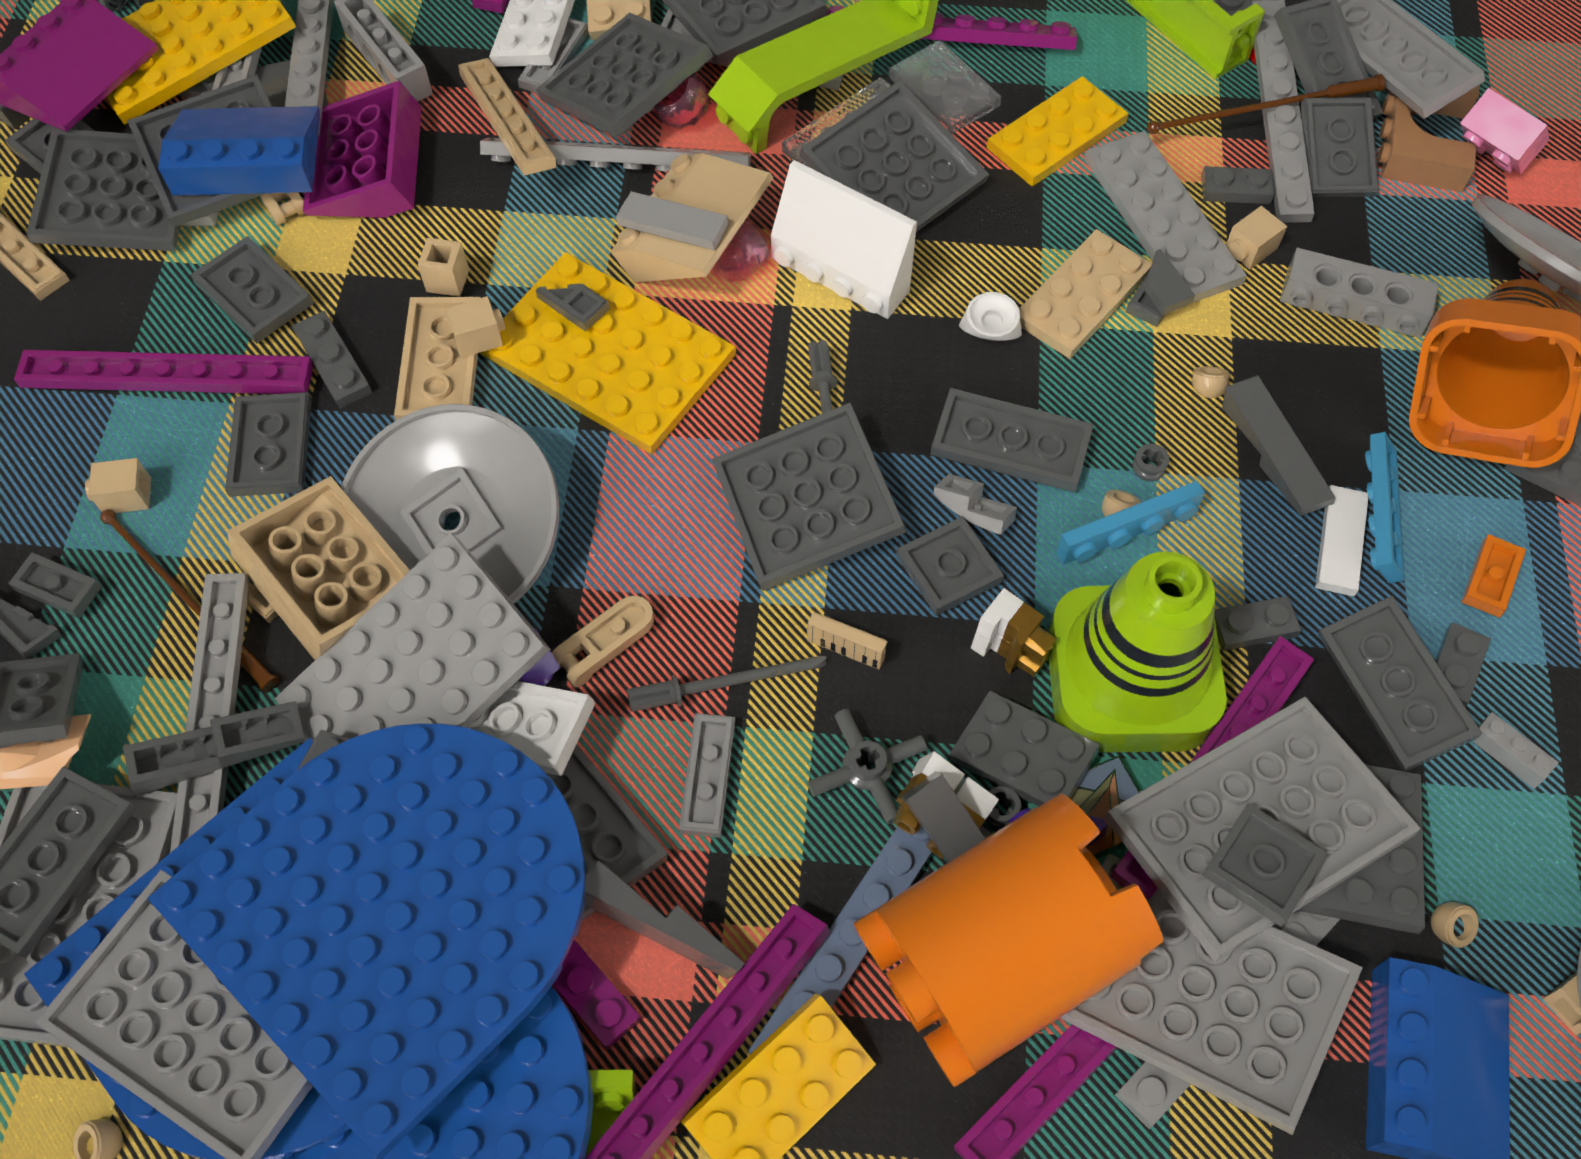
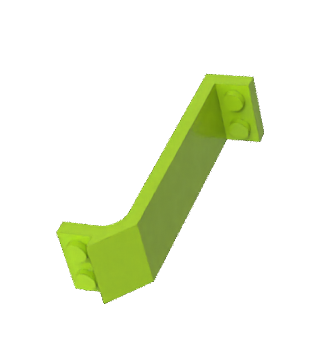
M861 0L737 55L708 93L717 103L716 116L721 123L731 129L738 136L739 140L746 144L755 154L766 150L770 119L774 111L782 103L931 34L939 0Z
M1125 0L1214 79L1219 78L1249 60L1265 10L1257 3L1243 11L1239 10L1233 16H1230L1213 0Z

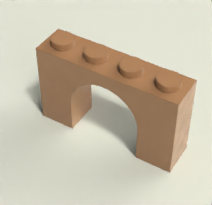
M1480 84L1433 114L1464 119L1479 96ZM1385 87L1384 91H1388V94L1385 97L1382 111L1386 118L1382 123L1379 138L1384 139V142L1380 147L1377 157V163L1382 164L1381 178L1463 192L1475 170L1476 145L1436 137L1423 131L1415 124L1411 115L1418 113Z

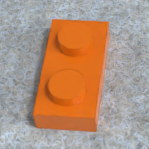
M1488 534L1481 543L1461 602L1500 618L1507 609L1526 549Z

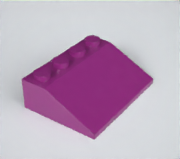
M60 0L59 5L48 14L41 16L32 28L23 35L16 37L12 45L0 54V105L68 132L158 51L159 48L156 43L96 0Z
M400 80L322 107L313 191L305 192L303 212L307 216L385 218L414 209L422 107Z

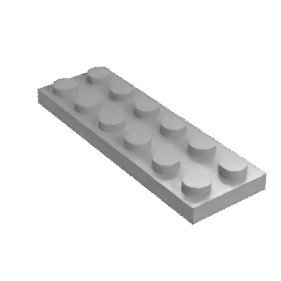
M1337 0L1366 71L1373 77L1376 74H1383L1385 87L1422 118L1425 119L1485 81L1484 70L1392 0Z
M1146 131L1086 150L1084 160L1151 260L1153 261L1156 250L1161 249L1195 294L1193 303L1244 284L1247 275Z

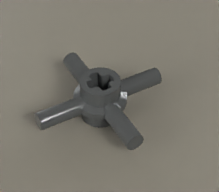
M843 709L834 715L849 746L843 758V765L837 770L808 781L809 790L813 797L847 783L861 790H870L886 824H892L898 808L885 784L891 776L892 764L927 750L926 743L921 735L887 749L876 742L864 741L849 709ZM867 762L869 766L873 764L875 766L874 769L867 770L866 765L860 767V763Z

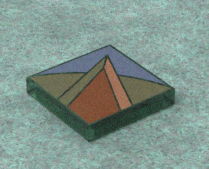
M1120 755L1090 767L1071 798L1086 815L1102 818L1108 825L1104 837L1085 846L1096 859L1125 847V844L1105 820V816L1108 810L1140 793Z

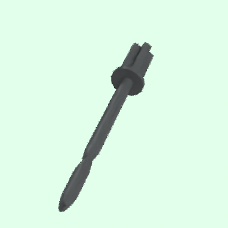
M820 340L818 343L810 342L808 344L812 372L809 387L814 391H819L823 414L832 410L830 390L837 386L838 380L832 374L827 341Z
M816 656L678 684L677 676L672 675V680L627 689L630 710L633 712L674 703L679 707L682 706L681 696L821 668L826 665V656Z

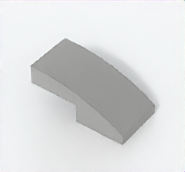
M948 474L934 487L933 494L943 504L959 516H963L964 519L988 531L1002 535L1015 521L1017 507L983 498L984 483Z

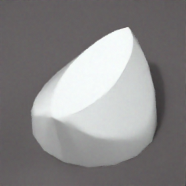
M986 292L977 295L970 301L959 324V327L966 333L986 340L1006 341L1016 339L1022 335L1019 308L1015 301L1007 295L998 292Z

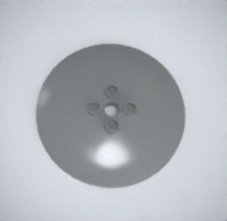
M1478 194L1472 202L1474 210L1494 237L1520 258L1518 265L1532 274L1537 275L1538 272L1542 275L1538 281L1546 287L1558 291L1562 286L1564 287L1563 292L1581 302V242L1509 203L1485 194Z
M463 404L438 405L412 412L396 420L374 436L362 449L349 468L341 485V489L409 570L413 569L445 537L452 533L460 539L513 604L531 588L540 576L553 550L557 536L560 505L558 488L551 466L543 451L520 426L501 414L482 407ZM453 512H459L461 516L459 525L453 530H446L444 526L446 517Z

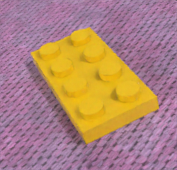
M1082 76L988 138L987 149L1033 187L1125 124L1129 113Z
M815 993L686 1114L680 1122L711 1159H780L876 1064L823 997Z

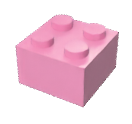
M1490 88L1486 90L1460 123L1464 133L1462 137L1468 143L1476 145V153L1482 155L1486 151L1495 159L1493 163L1507 173L1515 170L1522 174L1549 141L1548 127L1545 123Z

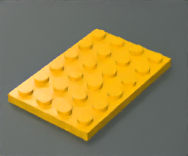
M155 0L145 3L139 10L121 19L156 43L159 50L106 97L125 125L128 123L127 120L143 115L294 29L296 25L279 0Z
M565 252L503 318L506 330L499 331L503 346L480 352L481 355L652 455L735 357L736 346ZM583 284L607 300L610 310L585 332L538 299L536 289L546 286L547 290L568 288L567 285Z

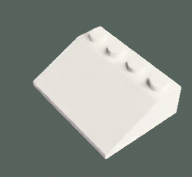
M793 160L789 166L771 233V258L776 260L781 266L789 267L803 274L808 280L818 282L833 290L840 297L848 298L862 305L867 311L877 313L888 319L910 292L917 221Z

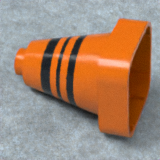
M1529 279L1507 281L1494 288L1483 299H1458L1440 308L1433 316L1421 346L1409 414V425L1414 437L1423 446L1435 452L1520 467H1543L1553 464L1564 457L1572 446L1581 412V317L1575 313L1561 310L1558 298L1550 288L1540 282Z

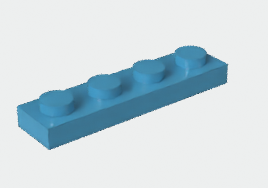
M1386 432L1370 435L1371 450L1365 453L1367 467L1372 473V482L1367 483V493L1374 508V514L1369 515L1368 519L1371 534L1375 537V547L1370 549V558L1374 570H1380L1387 582L1393 583L1404 581L1397 450Z
M1195 481L1063 533L1056 553L1063 565L1074 560L1083 562L1093 557L1097 551L1107 547L1112 549L1121 547L1132 537L1142 533L1151 535L1172 521H1186L1198 512V507L1205 492L1199 482Z

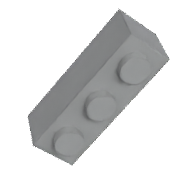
M1493 712L1478 726L1482 732L1481 736L1472 741L1533 789L1541 784L1559 763Z

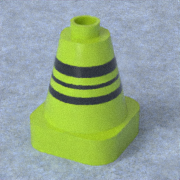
M1167 551L1155 552L1139 559L1111 586H1083L1075 588L1060 599L1048 629V633L1057 638L1048 653L1055 723L1099 743L1098 753L1181 752L1192 750L1202 745L1224 714L1227 702L1215 624V589L1207 571L1198 562L1183 554Z

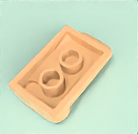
M91 714L72 716L68 738H60L51 742L36 741L13 744L0 748V789L48 786L62 767L69 768L73 755L79 751Z

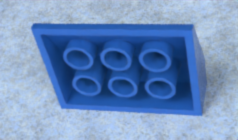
M319 106L182 109L162 140L158 169L173 196L312 192L320 108Z
M1389 957L1372 970L1366 1150L1407 1159H1510L1508 994L1436 966Z

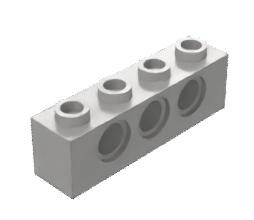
M373 0L334 1L344 32L386 85L400 80L417 102L433 94L424 63Z
M1296 248L1286 272L1280 302L1323 312L1331 316L1358 321L1366 325L1397 331L1405 335L1421 337L1433 317L1439 283Z

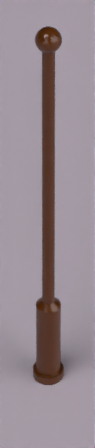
M1376 74L1370 78L1330 85L1326 90L1161 123L1150 121L1147 125V131L1150 134H1157L1161 129L1302 102L1304 98H1339L1370 91H1383L1385 88V78L1383 74Z
M109 509L102 511L100 520L104 524H110L200 617V605L116 520L115 512ZM242 644L241 667L259 684V688L264 693H268L279 684L280 679L275 674H271Z

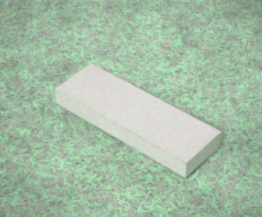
M1330 485L1329 488L1336 498L1334 504L1326 506L1324 511L1315 588L1354 597L1359 590L1368 493Z

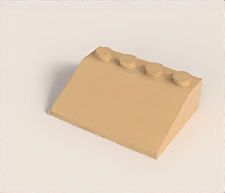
M704 153L678 156L672 161L671 169L664 179L654 186V192L651 196L727 215L729 225L715 250L625 228L618 236L619 241L611 250L612 255L633 282L706 277L773 180L771 173Z
M331 476L227 531L233 559L314 660L319 656L321 657L356 624L355 622L410 571Z

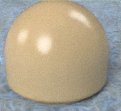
M1202 366L1197 367L1193 371V388L1203 397H1220L1225 393L1226 386H1229L1230 373L1225 369Z
M1109 490L1106 492L1102 502V513L1106 517L1137 505L1141 501L1128 492Z
M1446 902L1439 905L1432 913V930L1441 941L1456 948L1465 947L1473 941L1477 934L1479 926L1478 916L1470 906L1458 902ZM1460 917L1464 924V932L1456 937L1454 934V924L1457 918Z
M107 1119L83 1122L78 1127L74 1136L73 1148L75 1158L115 1159L123 1143V1135L118 1125ZM91 1136L94 1144L92 1155L87 1151V1143Z

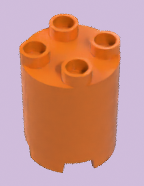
M1062 793L1041 806L1031 809L853 923L857 933L881 971L901 959L902 963L887 972L886 975L891 982V985H889L891 991L915 1030L919 1033L937 1020L942 1025L923 1038L954 1088L1140 966L1141 959L1164 942L1157 920L1139 886L1134 883L1116 890L1103 867L1085 847L1100 834L1099 829L1075 802Z

